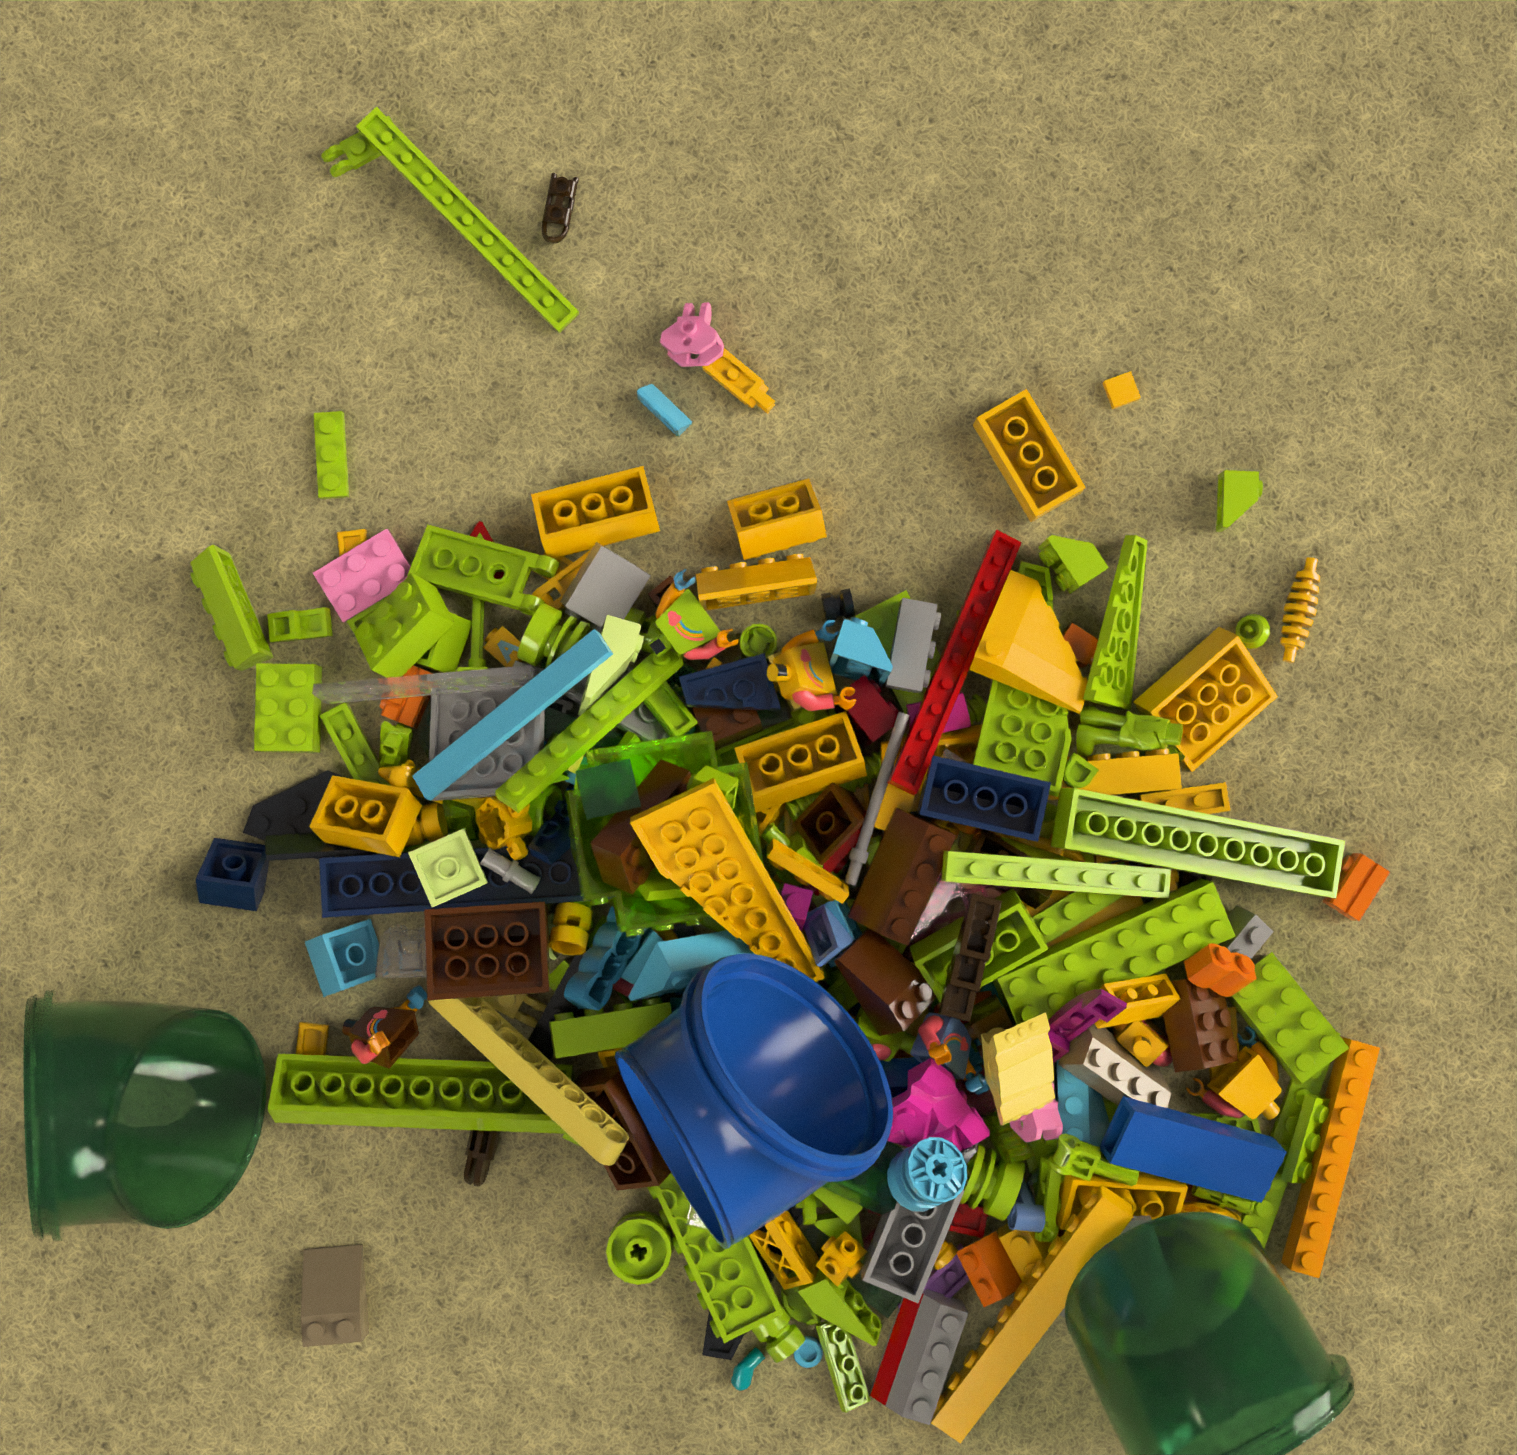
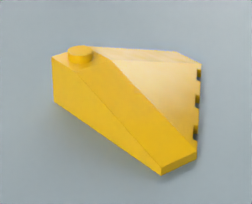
M1010 570L969 670L1080 714L1085 702L1083 697L1088 680L1082 676L1076 664L1078 660L1069 642L1064 640L1059 630L1060 624L1051 606H1047L1038 580Z

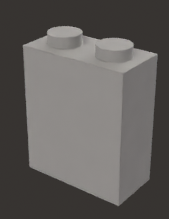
M596 542L560 602L567 607L564 611L565 613L577 618V620L584 617L591 621L590 627L600 633L607 615L625 619L651 575Z

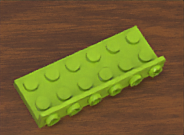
M672 1173L669 1174L660 1186L647 1187L653 1200L659 1199L663 1208L659 1210V1214L666 1227L671 1226L675 1237L671 1239L677 1253H683L688 1264L684 1268L691 1282L696 1280L701 1291L697 1293V1297L703 1310L709 1309L713 1317L710 1325L716 1338L722 1337L723 1342L726 1343L784 1314L749 1236L731 1245L728 1249L720 1246L692 1208Z

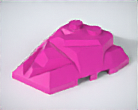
M932 1058L908 1070L907 1091L892 1098L893 1123L888 1141L910 1147L926 1138L938 1137L953 1143L961 1152L990 1136V1130L975 1108H970L967 1104V1096L964 1091H958L956 1088L955 1078L951 1072L943 1066L937 1065Z

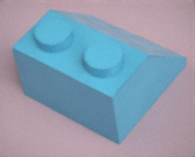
M371 919L305 941L323 997L389 974Z

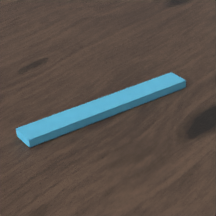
M593 629L412 775L424 798L430 801L611 657L613 653L599 631Z

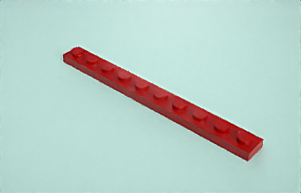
M999 530L992 534L887 782L913 796L919 791L932 755H934L984 631L1022 542Z

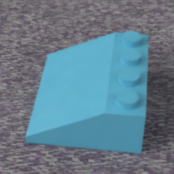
M727 930L657 942L628 997L630 1001L685 991L692 977L704 966L730 955L754 953L740 938L737 939Z

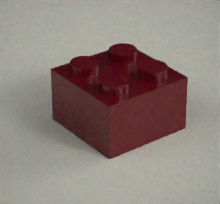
M865 675L848 686L855 689L852 696H844L847 700L856 699L851 709H843L839 704L834 705L837 714L844 711L847 712L857 742L863 750L894 727L898 715L896 707L890 701L885 702L879 694L881 689L872 678L868 679Z

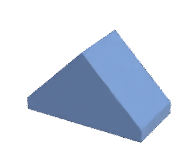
M824 905L805 921L804 929L815 963L819 967L834 959L854 942V939Z

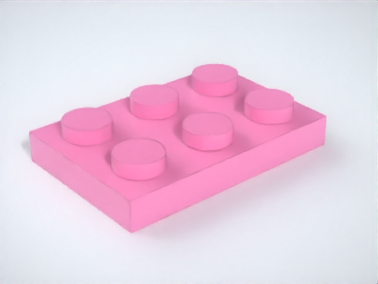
M385 529L313 572V575L342 622L345 623L348 619L390 595L408 577L411 565L389 529Z

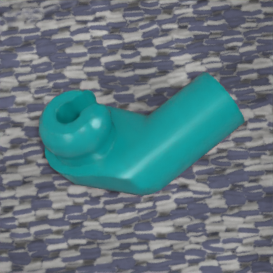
M758 1348L752 1349L735 1366L731 1378V1383L735 1389L743 1391L751 1385L754 1369L765 1359Z

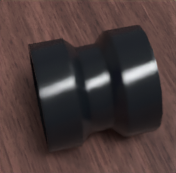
M850 588L841 590L839 594L833 595L830 592L821 594L826 621H835L837 617L841 616L845 618L855 617Z

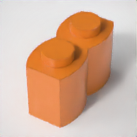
M1214 943L1208 944L1184 961L1187 978L1191 983L1201 988H1211L1214 992L1224 997L1233 996L1257 979L1254 970L1255 965L1248 956L1237 952L1231 953L1226 947Z

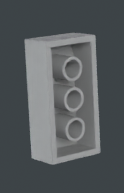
M963 1189L955 1199L924 1212L911 1211L901 1206L891 1193L862 1264L864 1266L860 1270L862 1280L919 1303L965 1190Z

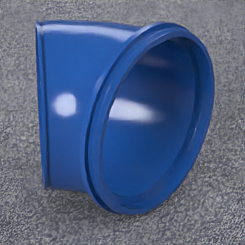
M746 953L735 954L720 958L704 966L692 977L686 986L679 1008L642 1036L623 1047L622 1051L618 1050L615 1052L616 1063L625 1086L658 1151L700 1220L724 1249L730 1248L731 1245L736 1244L771 1222L826 1183L845 1181L861 1175L878 1159L891 1132L893 1105L890 1087L880 1060L863 1031L841 1004L814 980L797 969L770 957Z

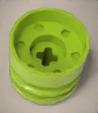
M542 603L525 630L518 649L517 658L533 666H538L544 657H547L546 667H548L588 634L590 624L581 621L575 628L577 618L570 616L562 626L560 625L562 611Z
M978 1144L977 1152L966 1164L967 1180L964 1186L965 1191L959 1204H965L968 1200L969 1208L975 1209L981 1200L984 1199V1214L1003 1221L1010 1214L1018 1197L1025 1173V1163L1009 1155H1003L997 1165H995L996 1151L990 1148L985 1153L984 1145Z

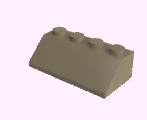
M1095 1023L1070 1042L1069 1052L1062 1056L1058 1063L1059 1066L1117 1106H1119L1122 1097L1125 1096L1167 1108L1172 1094L1159 1066L1152 1063L1150 1066L1145 1067L1115 1039L1113 1033L1106 1028L1097 1029Z

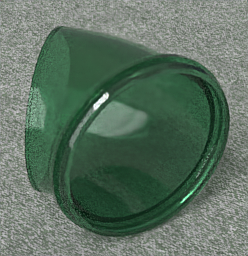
M46 990L44 997H38L37 994H34L27 999L23 1052L24 1129L28 1199L34 1237L44 1240L46 1236H52L54 1242L62 1241L65 1227L95 1224H136L164 1229L179 1228L207 1216L226 1199L241 1179L254 1154L263 1125L266 1105V1077L262 1056L254 1037L242 1022L236 1017L219 1010L165 1003L137 1001L57 1002L55 990Z
M1186 1212L1167 1215L1140 1224L1114 1238L1095 1253L1077 1274L1068 1292L1065 1303V1322L1068 1332L1126 1455H1285L1331 1423L1347 1407L1354 1396L1355 1381L1353 1376H1351V1367L1346 1358L1338 1354L1327 1353L1259 1239L1246 1225L1231 1217L1209 1212Z

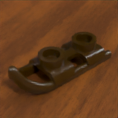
M556 173L551 174L541 227L542 236L548 243H559L568 233L579 180L578 177H574L572 181L565 177L557 178ZM553 195H556L555 204L551 205ZM565 197L569 198L568 208L562 207ZM547 223L564 225L562 233L557 237L548 236Z

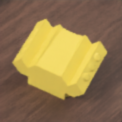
M1046 1012L1009 1029L993 1028L987 1033L981 1034L985 1080L993 1095L1001 1126L1011 1121H1016L1021 1116L1029 1115L1034 1110L1043 1108L1055 1099L1052 1082L1054 1081L1052 1046L1048 1036L1050 1026Z

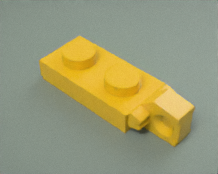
M725 348L723 356L708 366H702V370L750 408L757 405L768 414L775 406V400L766 394L769 388L764 384V380Z

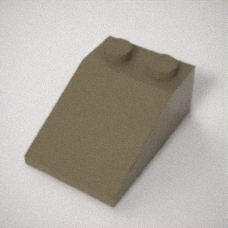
M363 1244L304 1249L300 1316L303 1347L362 1342L369 1334Z

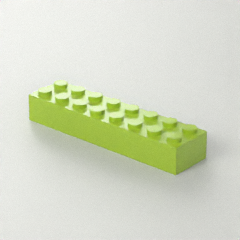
M1199 879L1170 892L1169 898L1154 899L1048 947L1047 951L993 980V983L1013 1026L1045 1012L1049 1020L1061 1007L1084 992L1099 989L1106 983L1147 977L1193 956L1208 944H1220L1236 936L1214 883Z

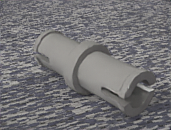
M491 848L488 849L480 865L502 876L503 881H511L530 894L533 893L541 877H537L520 867L518 861H510Z

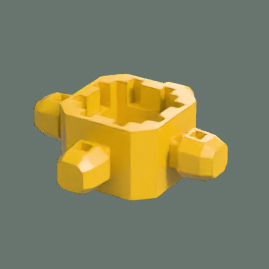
M497 796L482 797L485 803L476 810L475 818L480 829L478 837L481 843L487 844L493 850L507 846L508 853L515 861L527 856L528 849L525 841L522 839L532 831V819L528 813L530 804L517 813L498 800Z

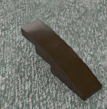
M971 894L949 967L939 1015L970 1022L976 992L980 991L985 963L990 958L1002 901Z

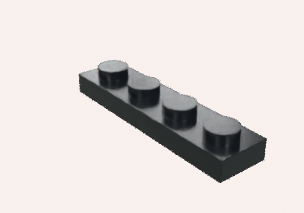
M584 954L575 955L528 1039L549 1060L554 1055L549 1021L555 1020V1014L573 1012L575 1017L579 1010L564 998V991L570 978L578 972L579 964Z

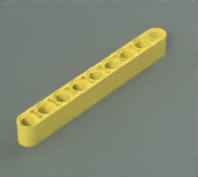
M482 997L428 1001L437 1012L597 1162L608 1166L614 1165L628 1142L629 1136L627 1132Z

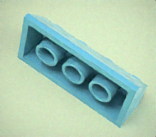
M851 617L850 621L844 619L829 661L831 672L855 681L865 675L868 679L872 678L881 689L890 675L893 665L873 628L867 626L868 622L855 617Z

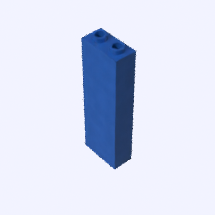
M1125 1096L1122 1097L1099 1146L1110 1164L1262 1203L1266 1193L1269 1191L1271 1183L1287 1153L1271 1136Z

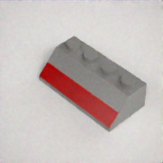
M926 1289L923 1291L919 1303L902 1297L900 1309L898 1308L869 1395L901 1417L930 1425L963 1331L968 1311L962 1300L953 1297L948 1298L944 1294Z

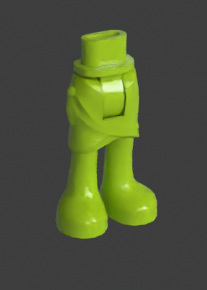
M1084 706L1080 715L1081 724L1077 728V754L1084 757L1090 756L1094 751L1095 745L1098 744L1132 747L1142 751L1160 747L1166 749L1168 745H1180L1183 724L1170 723V719L1157 716L1136 715L1129 711L1124 716L1100 711L1095 706ZM1099 727H1115L1121 728V730L1114 731L1108 729H1101Z

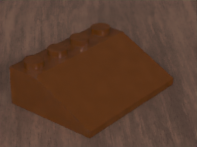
M545 902L424 910L428 1001L549 992L548 907Z

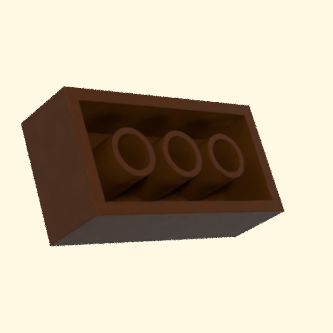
M660 760L590 844L604 883L632 895L640 885L645 883L655 864L630 824V817L687 791V784L691 777L689 770Z
M618 1066L584 1071L573 1082L613 1118L629 1136L628 1142L614 1165H603L616 1190L660 1186L671 1172L645 1127L625 1086Z

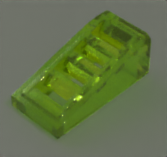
M997 1112L984 1116V1122L990 1130L989 1138L1006 1165L1035 1156L1030 1143H1026L1011 1128L1010 1123L1000 1125Z

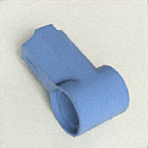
M1023 1178L1016 1202L1007 1217L1008 1226L1011 1230L1042 1232L1045 1225L1044 1207L1035 1203L1030 1186Z

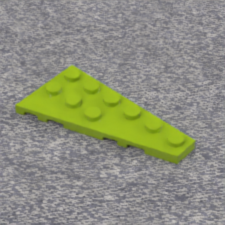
M1125 535L1083 697L1087 701L1119 710L1130 711L1148 540L1137 535Z

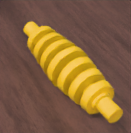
M1307 557L1304 569L1296 573L1295 578L1301 580V582H1293L1291 589L1298 591V593L1291 592L1287 597L1288 601L1296 603H1286L1284 605V611L1293 613V615H1283L1282 622L1291 624L1290 626H1282L1281 629L1282 634L1288 635V638L1282 637L1280 639V645L1285 648L1282 659L1284 662L1294 663L1296 652L1305 646V642L1299 639L1308 638L1309 631L1302 629V627L1311 628L1314 622L1306 617L1316 616L1317 610L1310 607L1318 605V598L1310 595L1319 594V587L1313 584L1320 582V575L1315 572L1318 559Z

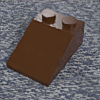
M869 928L834 960L879 1036L904 1032L936 998L920 970L880 934Z

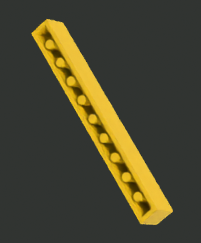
M1102 1184L1096 1192L1091 1191L1086 1196L1083 1202L1084 1208L1078 1215L1073 1214L1065 1227L1066 1232L1061 1238L1056 1237L1052 1241L1047 1257L1044 1261H1037L1031 1271L1032 1277L1026 1284L1022 1282L1018 1286L1013 1302L1010 1306L1005 1305L1000 1310L997 1316L998 1322L992 1329L988 1327L980 1339L981 1344L976 1351L970 1350L964 1359V1367L959 1373L955 1371L947 1382V1389L942 1395L940 1394L931 1424L960 1444L1132 1220V1205Z

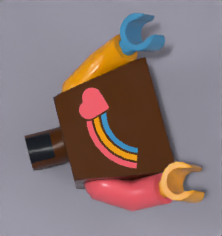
M420 985L414 987L407 994L408 999L400 1007H371L359 1020L349 1018L344 1022L342 1028L343 1035L350 1037L351 1050L362 1064L373 1062L390 1069L419 1035L415 1011L422 1008L424 1000L427 999V993Z

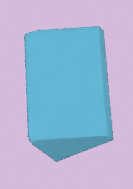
M653 384L637 390L638 400L676 436H680L692 424V421Z

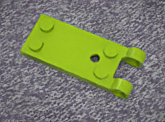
M427 524L407 576L413 573L437 588L516 609L533 617L538 607L545 602L536 596L523 594L530 572L534 571L541 576L552 578L556 575L560 563L546 555L531 553ZM497 571L504 572V576L501 579L494 578V574Z

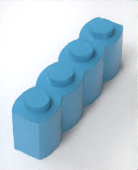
M620 898L616 900L608 912L607 922L595 934L593 947L585 952L580 961L578 972L568 981L564 991V998L578 1009L600 1010L608 1002L613 984L623 975L627 959L637 950L641 934L651 925L655 909L642 898Z

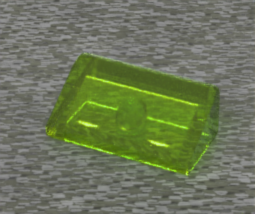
M443 800L444 814L450 834L465 828L470 841L480 840L478 837L480 829L475 821L476 813L474 807L453 800Z

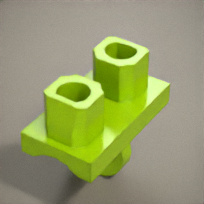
M387 721L382 723L379 768L401 765L410 759L413 738L412 729L401 723L392 726Z

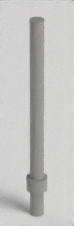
M898 712L855 848L852 847L849 855L851 862L844 881L845 883L856 886L862 864H866L869 852L866 851L888 785L887 782L893 770L910 717L908 714Z

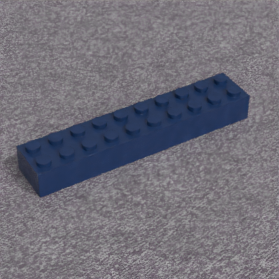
M592 841L576 842L552 865L534 857L528 848L529 845H526L528 855L517 860L519 862L518 865L537 877H541L532 894L511 881H503L502 876L481 865L488 881L487 884L434 907H431L408 852H402L401 857L385 854H366L319 858L322 918L421 912L425 909L545 902L548 904L620 899L621 893L620 889L603 882L590 844ZM507 846L493 850L510 861L514 860L508 853ZM490 847L473 848L480 863Z

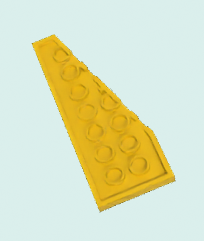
M715 778L630 817V824L659 873L666 879L670 878L680 887V891L687 897L691 896L703 906V910L734 937L744 941L754 954L781 961L802 972L815 982L825 978L824 971L816 965L811 948Z

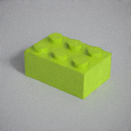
M410 573L379 604L373 613L359 625L354 634L370 669L397 682L455 622L436 586Z
M256 663L254 751L320 753L321 666L316 664Z

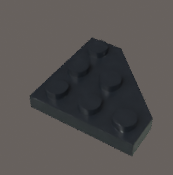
M327 770L253 805L243 833L264 841L267 835L313 833L309 826L332 775L345 776Z

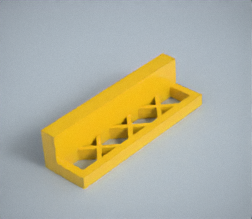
M788 1210L764 1225L767 1233L756 1230L748 1235L784 1290L813 1283L819 1270L816 1264L820 1259ZM768 1244L778 1247L782 1252V1256L771 1252ZM783 1266L793 1270L797 1276L788 1278L783 1270Z

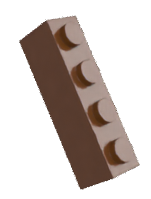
M895 807L847 916L880 935L908 946L942 870L944 851H950L957 835L944 827Z

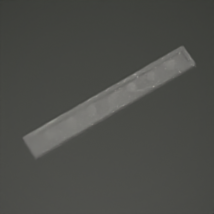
M531 665L322 683L313 684L312 694L326 704L522 688L539 672Z

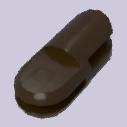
M470 1130L465 1152L467 1160L464 1169V1180L467 1184L471 1185L474 1183V1186H481L485 1182L490 1162L495 1157L500 1131Z

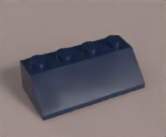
M932 755L916 814L1038 842L1051 782Z

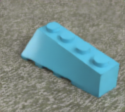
M1058 1059L1054 1063L1055 1098L1058 1102V1111L1063 1124L1062 1134L1073 1135L1083 1142L1099 1147L1110 1125L1103 1097L1093 1088L1059 1066L1060 1059Z

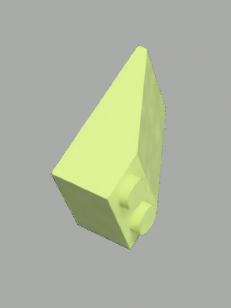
M610 615L606 616L600 634L613 655L588 674L578 715L581 716L607 692L626 671L630 662L635 663L644 636L639 635L641 624Z

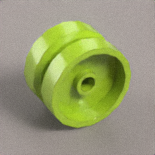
M643 1210L630 1212L620 1218L611 1231L606 1248L607 1261L613 1273L624 1282L635 1285L651 1283L659 1278L669 1266L673 1248L671 1230L664 1225L658 1215ZM635 1244H639V1246H640L641 1248H642V1247H645V1248L642 1249V1250H639V1249L636 1248Z

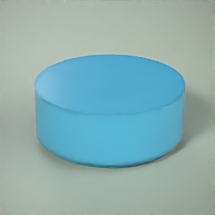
M804 1336V1343L793 1355L795 1361L800 1366L811 1368L821 1361L823 1350L818 1339L812 1336Z

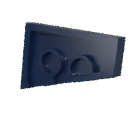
M570 783L566 789L568 794L563 801L559 800L555 805V814L551 820L543 823L529 844L528 848L531 854L552 865L613 809L608 799L591 791L585 796H575L574 784Z

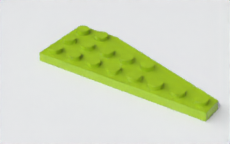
M1021 561L1018 573L1038 580L1042 588L1043 598L1047 606H1051L1053 610V593L1049 568ZM992 679L973 765L1051 782L1049 795L1058 797L1072 739L1067 719L1068 709Z

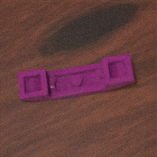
M1094 989L1078 995L1061 1007L1048 1020L1050 1026L1048 1036L1052 1046L1053 1063L1069 1052L1070 1042L1099 1019L1106 1023L1127 1008V1003L1103 989Z

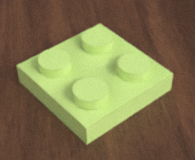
M465 828L408 852L431 907L488 883Z

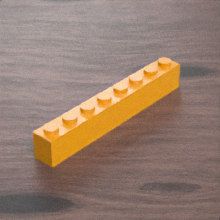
M1342 1036L1341 1038L1348 1045L1349 1049L1337 1057L1333 1064L1325 1095L1326 1098L1330 1099L1328 1118L1321 1128V1142L1313 1155L1311 1175L1306 1179V1183L1301 1185L1281 1261L1282 1264L1292 1271L1320 1278L1380 1050L1379 1047Z

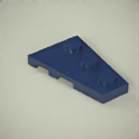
M765 654L680 676L679 680L687 707L781 711L774 684L767 677L768 664Z

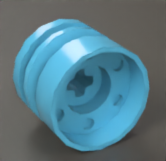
M929 1137L896 1154L891 1160L887 1171L888 1186L892 1196L901 1206L911 1211L924 1212L955 1199L963 1191L967 1180V1165L962 1153L953 1143L943 1138Z

